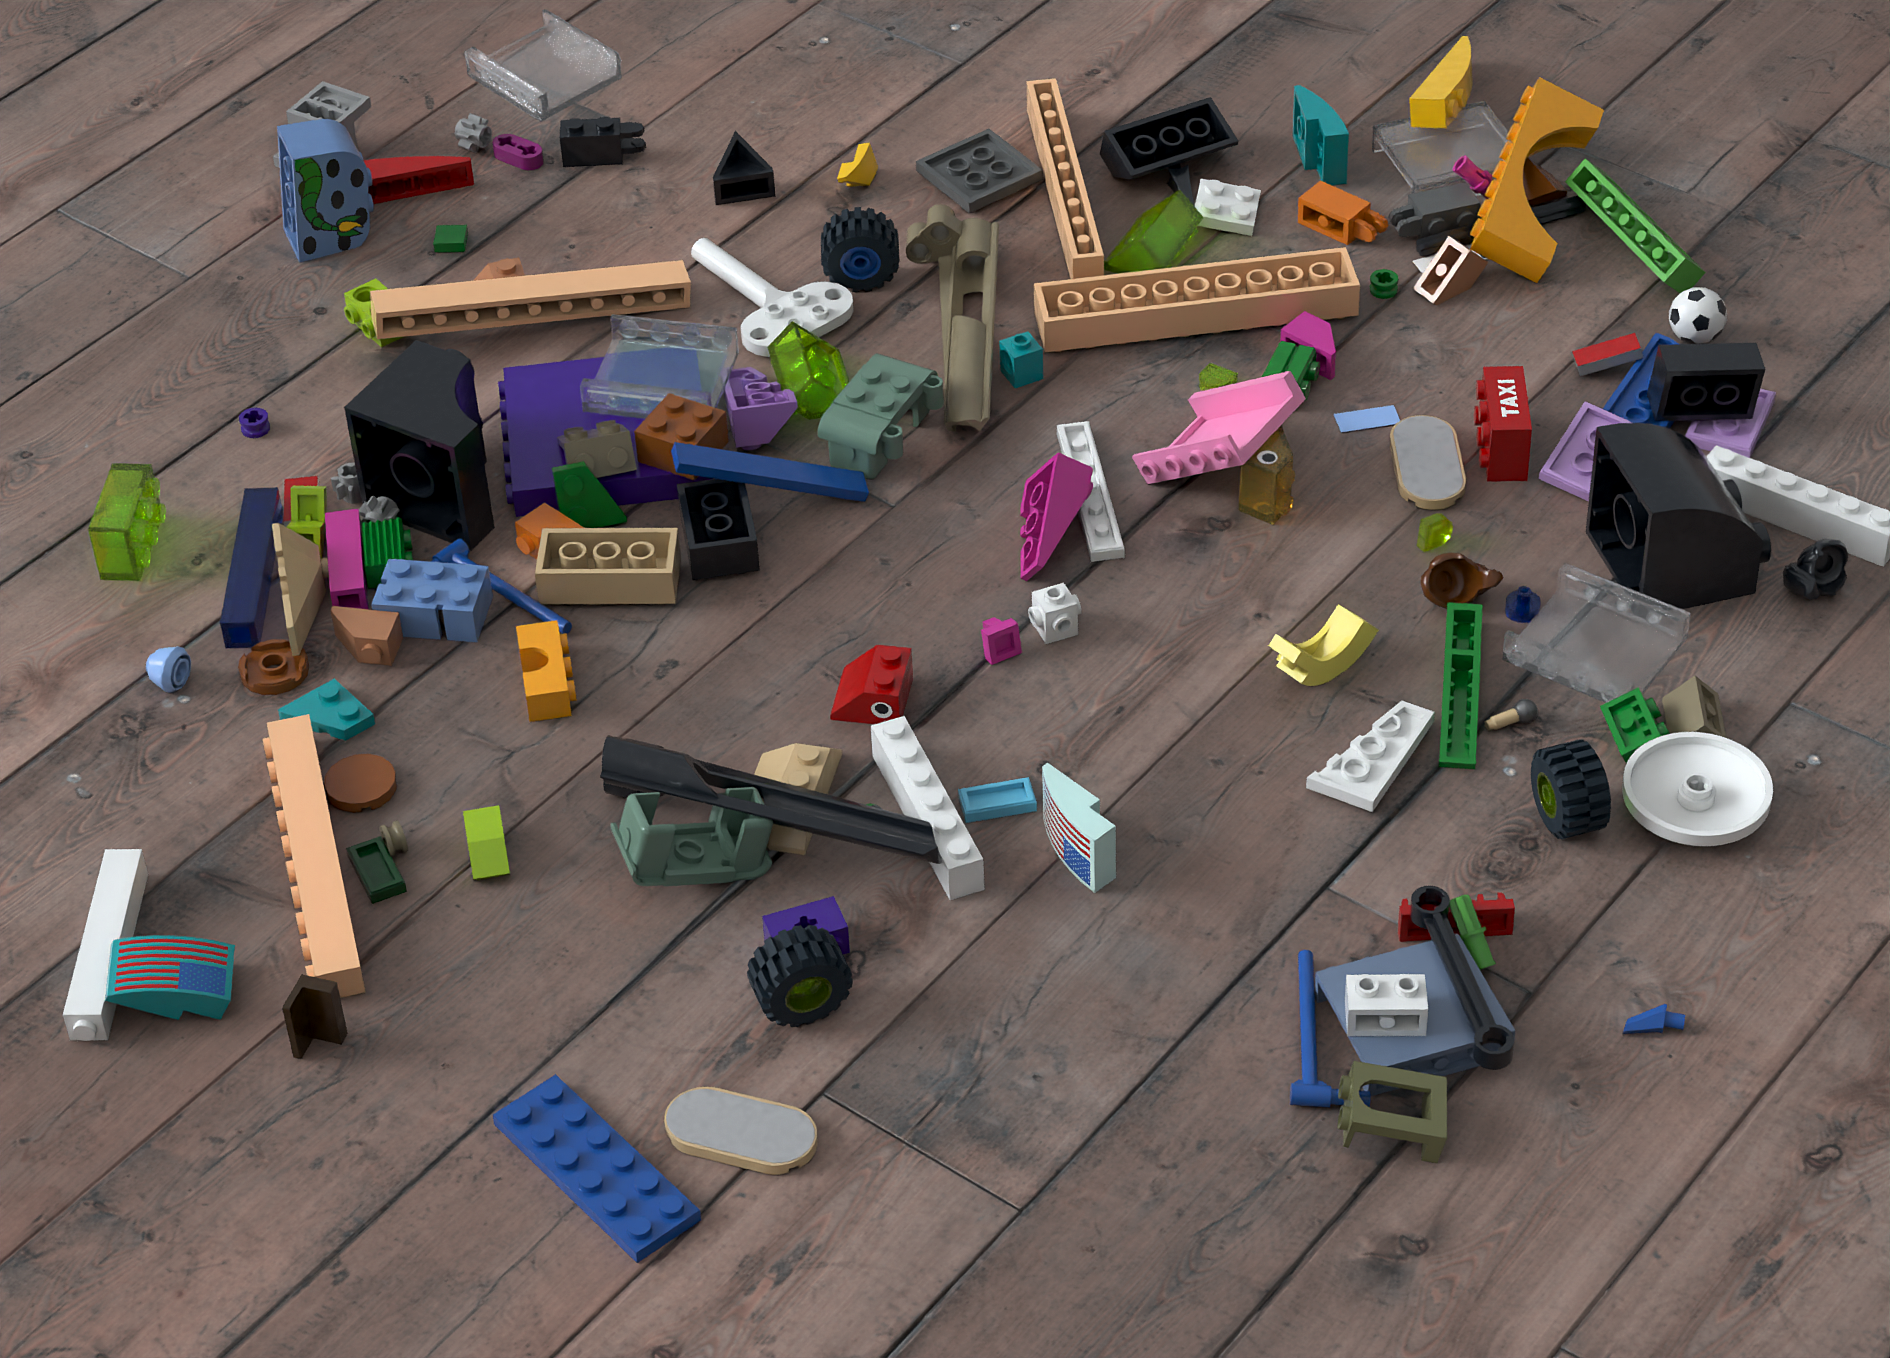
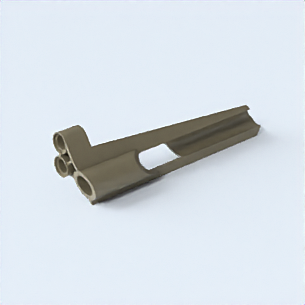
M939 204L934 205L928 210L927 223L918 222L909 226L906 240V257L910 261L920 264L939 261L944 361V424L948 431L956 432V425L972 426L980 431L990 419L999 223H990L979 218H968L960 221L955 217L954 211L949 206ZM983 292L982 322L962 315L964 294Z

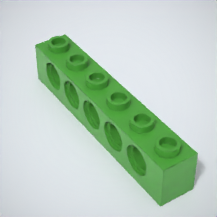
M1585 158L1567 178L1565 183L1665 284L1681 293L1693 288L1706 273L1606 172Z

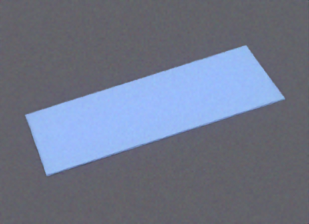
M1394 405L1333 414L1341 433L1395 425L1400 421Z

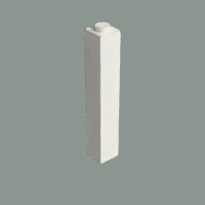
M105 849L63 1012L70 1040L90 1041L108 1040L117 1005L105 1001L110 947L113 940L133 937L148 878L142 849Z

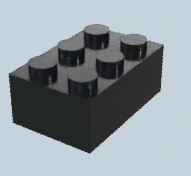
M1757 343L1659 345L1647 391V397L1655 421L1752 419L1766 370Z
M711 479L677 484L680 517L692 580L760 571L757 537L745 483Z

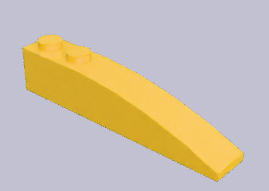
M1462 36L1409 98L1411 127L1447 128L1462 108L1466 106L1473 86L1471 45L1468 36Z

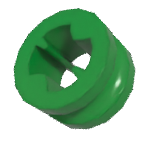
M1387 269L1374 271L1370 276V293L1380 299L1394 297L1398 292V275L1392 270Z

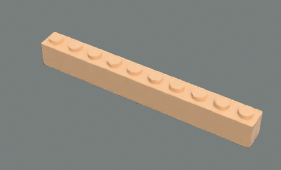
M1054 78L1026 81L1027 113L1070 279L1103 276L1104 254L1057 80Z
M683 260L375 290L370 291L371 318L377 339L690 308L691 281Z
M308 714L267 722L269 737L262 738L266 759H274V761L267 762L271 783L278 782L277 786H272L275 807L283 806V810L276 811L280 833L286 831L288 835L281 836L285 858L292 856L293 859L286 861V867L290 883L297 882L298 885L290 887L294 908L302 907V912L295 913L299 934H307V938L300 939L304 961L312 960L313 964L305 966L308 976L337 982L340 998L365 993L310 716Z

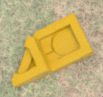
M870 143L858 144L854 161L841 164L837 177L839 183L846 182L847 187L868 186L871 184L876 175L878 165Z

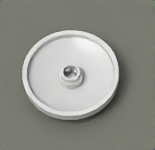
M1679 732L1650 740L1631 755L1623 774L1622 794L1625 805L1632 816L1652 833L1680 844L1717 846L1745 838L1763 824L1771 808L1773 783L1764 763L1741 744L1709 733Z

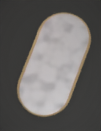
M1428 415L1411 416L1397 422L1391 430L1390 449L1398 490L1402 498L1407 502L1409 498L1415 502V506L1428 510L1444 509L1454 505L1456 499L1464 496L1466 487V476L1455 429L1448 422Z
M698 1087L687 1090L671 1101L664 1115L666 1133L671 1139V1143L679 1151L765 1174L780 1175L789 1173V1168L796 1167L797 1165L801 1168L813 1158L817 1150L818 1139L815 1123L803 1110L790 1105L720 1088Z

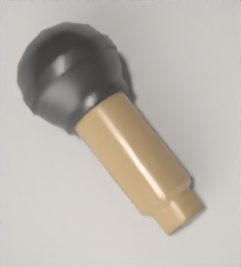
M1521 699L1512 709L1486 720L1485 727L1490 731L1516 722L1531 723L1538 715L1537 706L1532 700Z

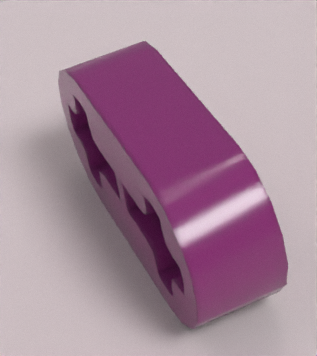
M501 134L492 141L494 156L502 162L523 170H535L543 165L542 147L537 143L514 134Z

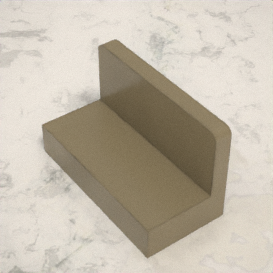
M1697 676L1692 677L1663 697L1662 702L1666 725L1670 734L1702 732L1726 738L1719 695Z

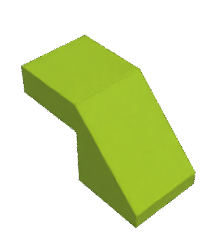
M292 486L291 522L286 527L317 544L320 557L322 558L326 532V486Z
M499 805L463 811L473 880L510 875Z

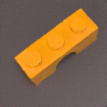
M558 620L516 626L529 721L572 716L570 702L577 701L574 680L567 681L566 679L573 677L570 656L563 657V655L569 654L567 633H559Z

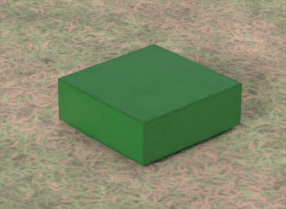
M436 225L433 242L434 252H465L468 238L467 225Z

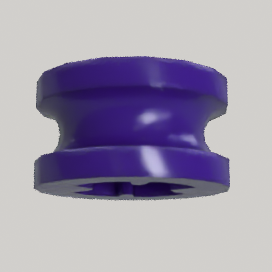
M257 407L249 408L239 415L241 432L245 437L259 438L270 431L266 410Z

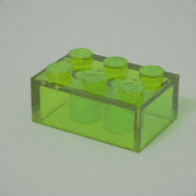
M112 463L88 527L100 580L140 581L145 567L148 568L150 565V551L152 546L158 542V529L160 523H164L166 518L165 504L160 503L159 499L160 481L154 477L152 464Z

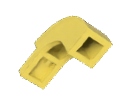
M1338 604L1323 628L1308 641L1295 644L1275 634L1268 646L1279 653L1276 658L1279 661L1277 664L1278 668L1303 685L1317 686L1331 681L1354 664L1367 649L1379 630L1355 613Z

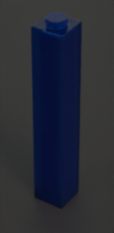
M278 487L245 488L220 620L225 649L251 648L261 642L276 557L272 524H281L283 516Z

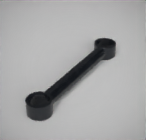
M1420 887L1411 896L1410 917L1414 924L1428 930L1474 1031L1473 1058L1477 1064L1486 1069L1498 1070L1505 1068L1511 1063L1513 1058L1514 1036L1509 1029L1497 1025L1493 1019L1448 921L1450 898L1439 887ZM1424 904L1436 905L1437 907L1434 908V911L1424 910L1419 906ZM1497 1043L1502 1045V1047H1499L1498 1051H1490L1482 1047V1045Z

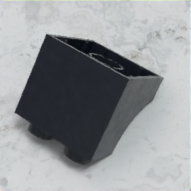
M416 340L344 407L362 503L368 502L372 496L376 498L387 497L393 500L399 508V512L395 517L401 518L403 525L449 543L462 539L467 544L469 550L472 551L495 528L485 470L487 458L482 434L483 421L479 414L474 384V367L471 360L458 350H444Z

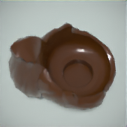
M1451 552L1440 554L1430 562L1429 568L1421 575V587L1424 596L1430 602L1447 609V602L1467 604L1473 602L1478 595H1482L1489 589L1496 587L1504 577L1500 571L1488 569L1485 565L1475 563L1460 553Z

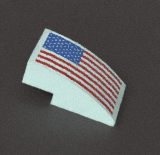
M1046 763L1042 766L1043 819L1046 832L1053 848L1070 872L1086 887L1096 893L1116 878V826L1100 815V799L1052 765Z

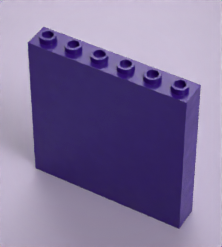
M696 347L503 368L504 381H498L501 419L504 421L501 422L503 441L509 442H502L504 461L510 462L504 463L506 483L512 482V484H505L507 503L514 504L516 517L527 515L543 503L559 511L551 468L566 465L564 449L558 444L557 437L564 435L563 430L580 426L583 427V430L597 429L596 423L608 420H615L616 423L622 424L630 431L637 468L634 471L597 478L618 506L678 499L677 484L713 479L698 476L696 480H692L640 463L637 459L634 431L668 393L703 404Z

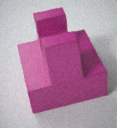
M993 617L982 622L984 629L981 630L984 655L991 665L1022 653L1019 626L1015 620L1010 618L1001 621Z

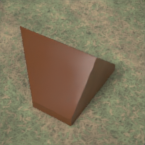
M1528 157L1525 159L1523 186L1530 206L1567 196V190L1551 173Z

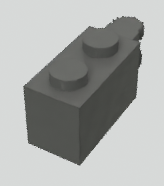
M1464 182L1409 194L1408 205L1393 209L1388 218L1391 224L1395 226L1400 237L1418 235L1419 238L1476 223L1479 218L1477 214L1480 209V201L1468 184Z

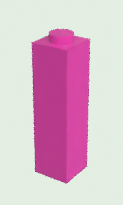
M359 509L325 513L332 606L369 609Z

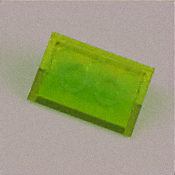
M1181 190L1175 192L1139 215L1105 259L1104 269L1120 274L1171 268L1173 266L1171 260L1177 258L1186 249L1183 244L1191 240L1198 233L1196 227L1204 217Z
M793 321L767 347L771 358V365L774 368L777 382L781 385V390L790 389L796 397L798 408L793 414L798 413L809 420L822 418L835 398L850 382L839 349Z

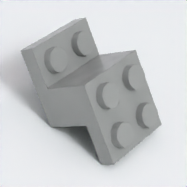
M322 81L289 108L286 114L288 124L318 119L338 121L346 127L358 149L354 121L372 106L370 97ZM278 152L273 156L274 165L276 167H279Z

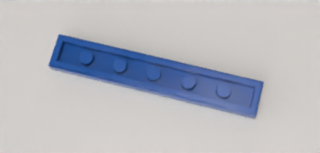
M674 442L671 450L677 473L865 502L869 494L864 473L860 471Z

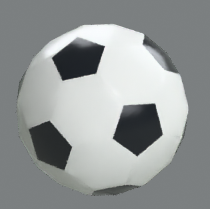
M1693 287L1681 292L1674 299L1669 310V322L1673 332L1679 339L1689 344H1705L1716 339L1722 333L1727 322V309L1723 300L1716 292L1703 287Z

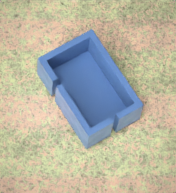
M388 559L381 577L382 584L378 585L371 604L372 610L399 612L403 637L441 640L442 631L438 610H442L447 640L478 642L493 598L489 566Z

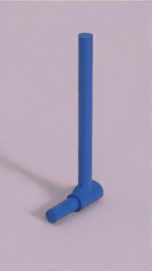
M457 539L434 555L430 561L478 565L468 558L469 548L462 539ZM489 572L492 590L543 622L558 620L559 632L562 634L570 632L572 628L571 622Z
M1302 950L1298 953L1302 1080L1299 1079L1291 1083L1290 1105L1314 1107L1344 1105V1100L1338 1098L1339 1089H1331V1086H1328L1323 1081H1318L1313 953L1310 950ZM1359 1090L1361 1100L1370 1107V1091Z

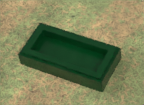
M381 836L346 848L347 856L372 904L407 892L405 881Z

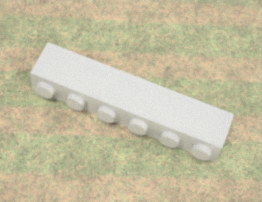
M1717 445L1707 455L1708 460L1722 480L1732 479L1738 486L1742 499V511L1744 513L1815 541L1822 539L1840 540L1845 544L1849 554L1882 567L1890 559V511L1866 503L1855 497L1845 495L1821 484L1811 482Z
M905 716L871 725L873 758L903 814L928 821L932 826L935 842L942 856V863H929L949 900L983 891V858Z

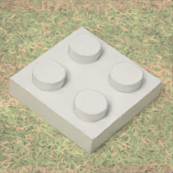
M1201 179L1191 224L1252 236L1261 190L1248 186L1222 183L1218 180Z

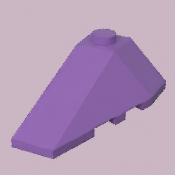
M752 367L719 371L736 448L742 447L745 450L760 448L761 444L769 443L798 408L794 392L790 389L782 391L780 383L776 381L768 383L767 376Z

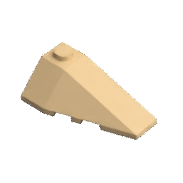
M275 523L272 524L276 556H278V572L282 589L286 627L292 656H296L302 650L326 593L324 579L329 578L328 559L320 557L317 544L284 525Z

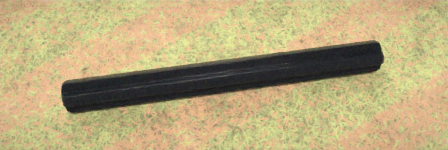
M1576 195L1532 207L1531 209L1539 223L1544 224L1583 213L1586 210V203ZM1474 224L1420 238L1416 241V250L1422 257L1436 254L1448 236L1464 246L1472 244L1474 237L1470 233Z

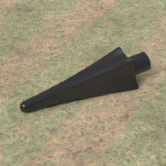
M1177 164L1168 168L1170 178L1167 184L1179 198L1192 220L1195 204L1190 183L1189 166L1186 165L1181 168V165Z

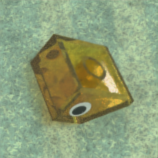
M1282 425L1244 465H1241L1239 511L1271 525H1274L1282 515L1289 513L1294 501L1293 496H1291L1292 483L1295 478V471H1293L1294 455Z

